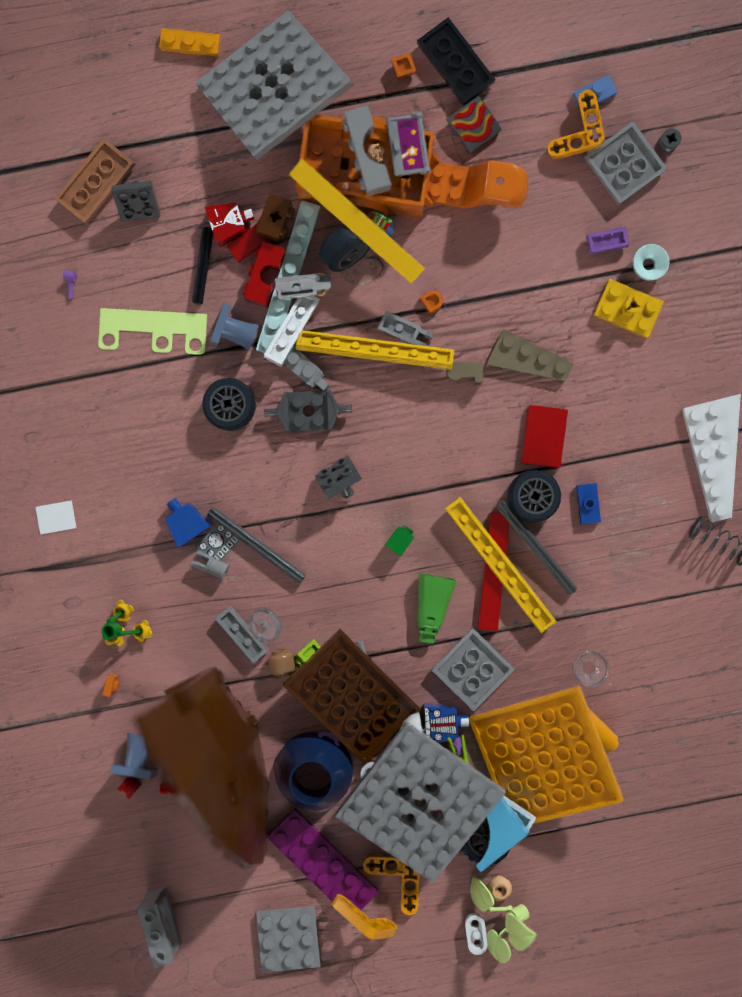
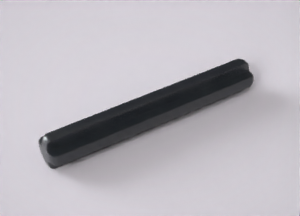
M211 227L202 228L192 302L199 305L203 304L213 238Z

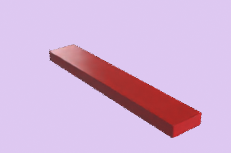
M490 512L488 533L506 555L509 522L501 513ZM486 562L484 565L478 629L498 631L503 584Z

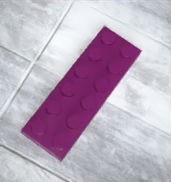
M296 808L267 836L331 901H333L336 894H341L362 910L379 893V890Z

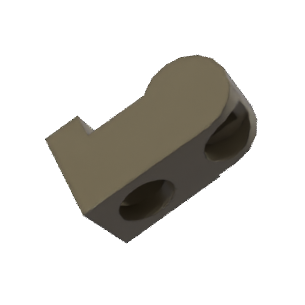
M483 362L453 363L452 370H447L446 372L447 377L454 382L460 379H474V384H482Z

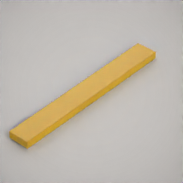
M301 159L289 175L411 284L425 269L304 159Z
M304 330L296 342V350L447 370H452L455 352L452 349Z
M459 497L445 508L446 512L538 631L542 634L557 622L463 499Z

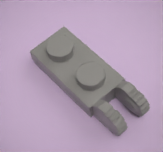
M385 311L377 330L408 344L421 346L428 345L416 340L418 334L432 340L435 336L422 329L421 326L388 311Z

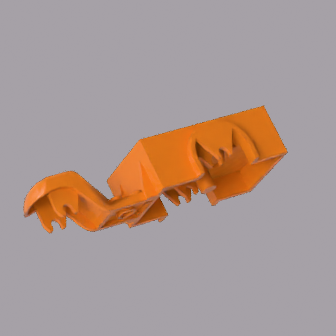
M316 114L305 123L300 160L304 159L365 215L371 214L372 210L387 218L389 213L422 218L423 207H432L433 203L461 208H475L489 204L491 206L503 205L504 208H519L526 200L529 179L527 172L523 168L513 163L493 160L471 167L439 163L440 158L432 149L435 132L424 131L431 173L423 175L420 173L411 174L409 179H403L401 176L395 177L387 121L376 116H371L374 132L367 137L363 148L365 154L372 144H379V146L385 149V156L388 159L385 165L391 183V190L367 197L366 191H362L359 179L362 177L360 171L356 172L353 159H356L355 152H350L348 139L351 138L349 132L344 131L342 124L344 119ZM342 158L349 159L348 170L340 169ZM502 178L504 183L499 185L496 179ZM296 182L295 188L299 200L320 203Z

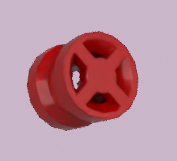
M128 776L117 790L123 791L126 797L130 799L142 783Z

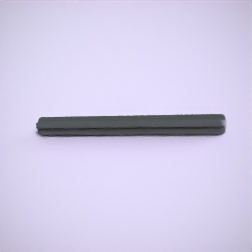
M501 501L496 506L500 513L569 595L573 594L577 590L574 583L507 502Z
M215 507L210 509L207 515L298 583L304 580L306 575Z

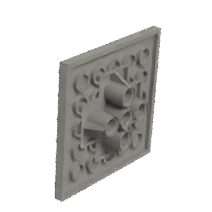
M288 10L198 80L196 85L257 161L350 89L353 83Z
M406 721L337 810L335 817L434 883L506 792L501 786Z

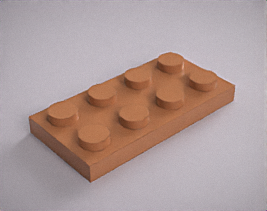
M103 138L54 199L87 225L111 196L112 186L120 185L136 164Z

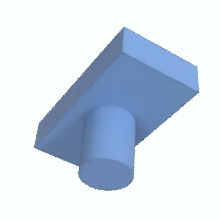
M607 75L575 91L573 97L580 109L578 97L584 90L595 92L598 104L615 96L618 91L610 75ZM586 96L585 101H583L586 102L587 109L591 108L589 96Z

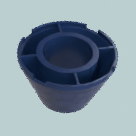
M316 731L301 733L293 737L278 754L275 763L277 786L282 795L299 808L305 810L329 808L344 797L351 785L353 765L349 752L340 742L339 746H337L331 738L326 736L318 737V732ZM316 762L328 770L331 781L321 789L310 790L303 787L297 781L295 769L303 763Z

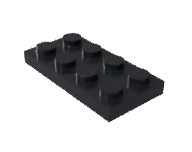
M449 17L417 40V45L463 106L495 83L496 79Z

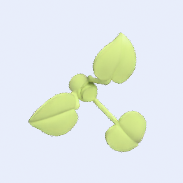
M474 875L471 880L470 894L475 906L482 912L488 909L491 912L507 911L505 915L506 928L499 935L493 929L487 932L488 950L491 955L500 963H506L511 958L510 947L506 940L502 938L506 932L509 933L508 938L511 945L519 951L527 949L536 937V933L523 923L529 918V911L523 904H519L514 908L511 905L507 907H492L494 899L491 892Z

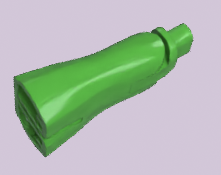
M419 573L417 614L418 632L420 633L419 641L434 644L435 636L438 635L444 622L445 614L456 585V579L442 576L438 578L436 575Z

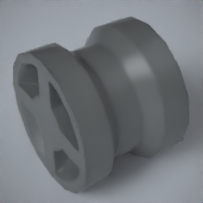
M673 128L667 129L658 140L660 150L666 153L674 151L681 143L682 137L680 132Z

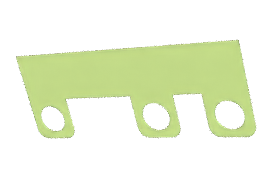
M100 308L98 346L101 349H117L119 345V331L153 332L152 350L154 352L169 353L172 350L173 334H186V353L201 355L205 352L207 314ZM110 333L115 337L113 345L106 346L103 343L102 338L105 334ZM161 336L168 339V346L165 349L158 348L156 346L157 338ZM194 338L199 339L202 343L198 351H193L189 347V342Z

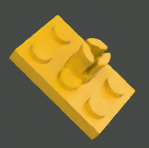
M609 279L593 316L647 339L651 334L664 301Z

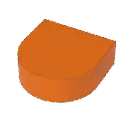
M429 291L419 298L429 315L440 309L443 303L442 295L437 291Z

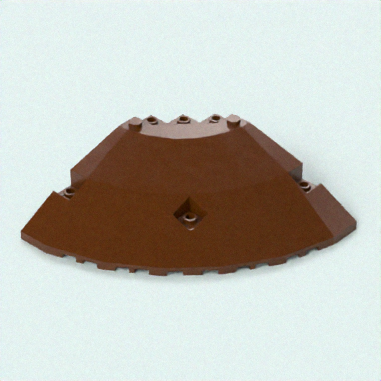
M215 666L168 687L164 691L167 697L135 716L133 721L155 764H162L167 774L164 775L167 784L173 782L178 792L174 794L175 798L182 808L185 806L190 808L191 812L188 814L191 819L196 817L200 822L197 824V828L204 837L210 835L212 837L210 839L211 844L218 851L223 849L225 851L223 856L227 860H233L235 865L239 863L240 868L246 869L263 864L266 856L268 810L266 809L269 784L257 727L259 725L255 714L251 715L250 710L245 712L241 702L232 695L229 686H225L223 672L217 670Z

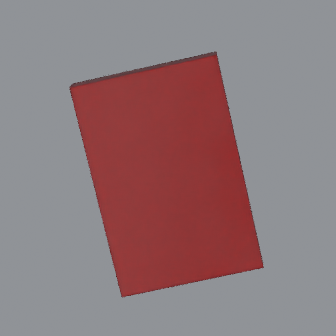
M528 405L521 463L561 468L568 416L567 409Z

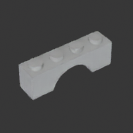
M366 105L345 111V119L342 120L344 131L349 132L351 138L348 139L350 152H355L356 159H353L356 172L360 171L362 178L359 179L361 190L366 191L367 197L391 190L386 165L372 161L364 152L365 140L374 132V124L369 106Z

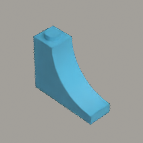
M503 797L487 816L490 827V842L486 854L476 865L480 872L530 832Z

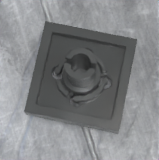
M133 181L129 184L112 186L111 191L122 222L160 217V208L152 181Z
M349 456L338 459L336 463L322 469L315 475L328 500L340 492L343 498H350L354 494L351 485L362 479Z

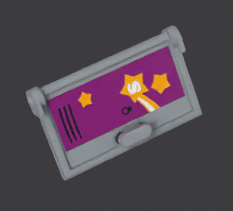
M422 112L386 118L395 177L431 173L425 143Z

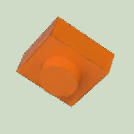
M410 52L391 59L397 80L416 74V68Z
M111 673L107 676L102 693L103 696L111 697L115 692H118L120 686L118 674Z

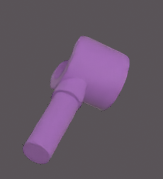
M65 270L63 280L69 281L68 298L73 299V286L77 280V274L73 271Z
M458 736V738L452 739V743L457 755L460 756L462 754L460 750L462 745L460 736Z

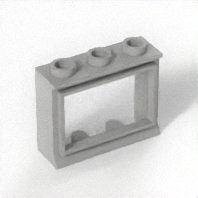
M166 887L147 892L137 909L154 968L174 963L175 953L179 945L182 944Z

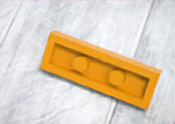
M161 28L159 48L161 51L219 57L221 37L220 34Z

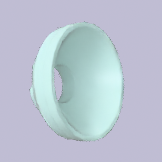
M647 244L637 250L632 265L638 277L652 281L661 278L667 272L670 260L664 248L656 244ZM649 259L653 262L654 267L652 270H646L643 267L644 260Z

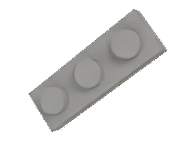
M231 605L215 618L252 663H255L269 650Z

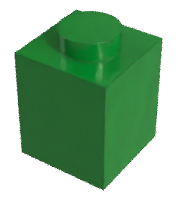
M405 525L402 528L397 526L385 543V546L401 557L415 538L411 535L413 531Z

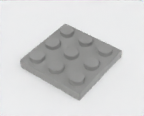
M633 121L606 140L601 147L594 149L584 157L617 205L623 203L667 170L665 164Z
M471 628L431 670L463 702L475 711L515 669L476 630Z
M315 906L257 911L262 973L321 966Z

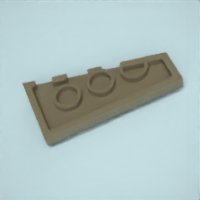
M504 329L486 363V366H494L562 382L566 381L574 363Z

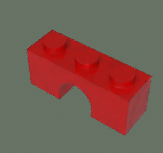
M262 241L261 246L257 247L255 265L252 264L249 270V276H251L249 283H245L242 291L246 301L265 308L269 307L274 288L265 284L262 281V276L270 269L280 271L286 253L285 248Z

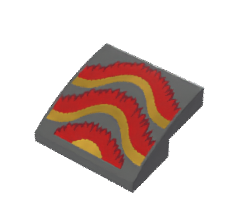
M479 96L446 118L455 136L459 137L468 153H471L502 131L498 122Z

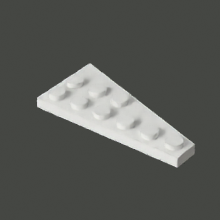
M741 394L682 409L711 522L732 518Z

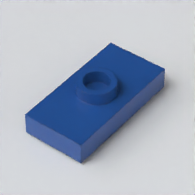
M597 483L576 485L580 524L601 522Z

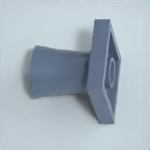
M223 303L210 345L217 347L220 337L250 351L259 324L228 317L231 305Z
M127 733L125 764L118 763L112 765L110 773L144 779L157 777L158 769L147 767L149 752L140 734Z

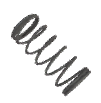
M698 517L689 531V538L694 539L703 528L704 523L710 522L709 531L703 537L701 544L705 543L710 532L715 527H719V535L713 541L710 550L716 546L720 536L728 532V541L723 545L719 554L722 555L729 541L737 537L738 544L729 556V560H732L742 542L740 543L739 536L731 537L729 530L721 533L720 525L712 527L711 520L705 521V517ZM701 521L699 527H698V528L695 530V532L693 533V531H694V529L696 528L697 524ZM742 550L740 551L736 561L737 565L742 566V561L740 562L742 558Z

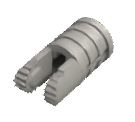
M198 550L196 555L208 563L204 565L197 561H192L190 566L223 580L230 564Z

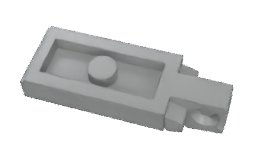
M309 274L275 278L277 297L281 300L315 296L317 293L322 292V289L331 288L330 275Z
M293 346L283 364L308 386L314 388L317 385L323 391L326 390L329 384L322 379L325 374Z

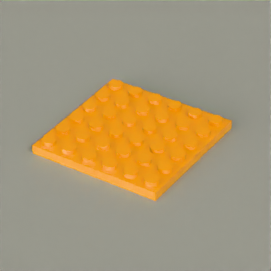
M580 685L477 714L469 718L492 781L505 789L506 794L504 796L536 816L537 818L534 823L623 803V795Z

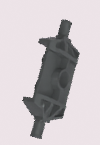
M330 389L324 391L284 392L279 406L274 409H264V416H277L280 418L287 432L332 430L338 414L352 413V409H346L352 408V404H337ZM306 406L314 408V414L310 417L303 414Z

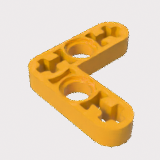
M584 90L578 97L585 131L552 140L547 147L551 158H565L597 149L604 144L605 135L596 94L592 90ZM586 96H589L591 99L592 109H587L586 102H583ZM591 114L597 116V121L593 124L586 122V118ZM596 128L597 136L599 137L598 142L590 140L593 138L592 129ZM574 139L582 141L581 146L577 149L571 147V142ZM564 142H567L569 151H566ZM555 145H558V147L561 148L559 149V153L551 151L554 150Z
M368 854L363 860L365 872L371 875L402 876L401 910L406 915L415 914L418 911L420 874L413 870V875H409V867L391 854ZM370 860H374L375 864H380V860H383V869H380V865H374V868H370L368 863H370ZM394 860L397 863V867L393 870L386 867L387 861ZM407 881H414L416 887L413 890H407L405 888ZM408 895L411 896L413 904L411 909H407L406 905L408 903Z
M336 894L331 903L341 915L372 940L393 937L398 929L397 925L387 918L370 919L341 894Z

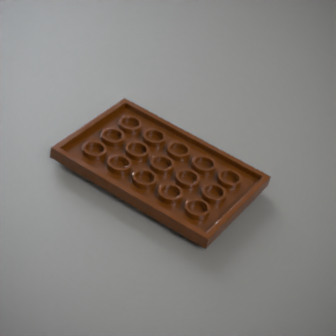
M341 628L283 683V687L364 764L372 759L399 732L405 719L421 711V708Z

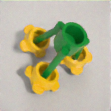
M123 600L116 602L117 606L113 609L114 616L107 619V624L101 629L103 639L108 646L112 644L122 646L124 644V635L133 634L139 642H144L146 638L152 637V631L147 620H142V623L136 624L133 630L125 631L119 623L115 622L116 619L128 622L130 614L134 612L133 607L125 604Z

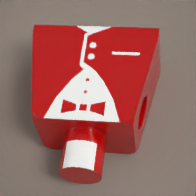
M236 202L205 207L219 247H223L245 233L247 230L244 223L255 220L251 208L240 211Z

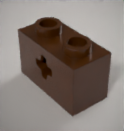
M269 193L256 228L257 235L280 243L282 238L285 239L288 232V227H286L288 220H292L295 212L292 201ZM277 216H279L280 220H276V222H274L273 218L276 219Z

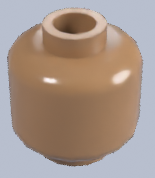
M287 649L272 651V655L268 658L271 674L278 676L279 679L290 677V673L296 669L293 653L287 651Z

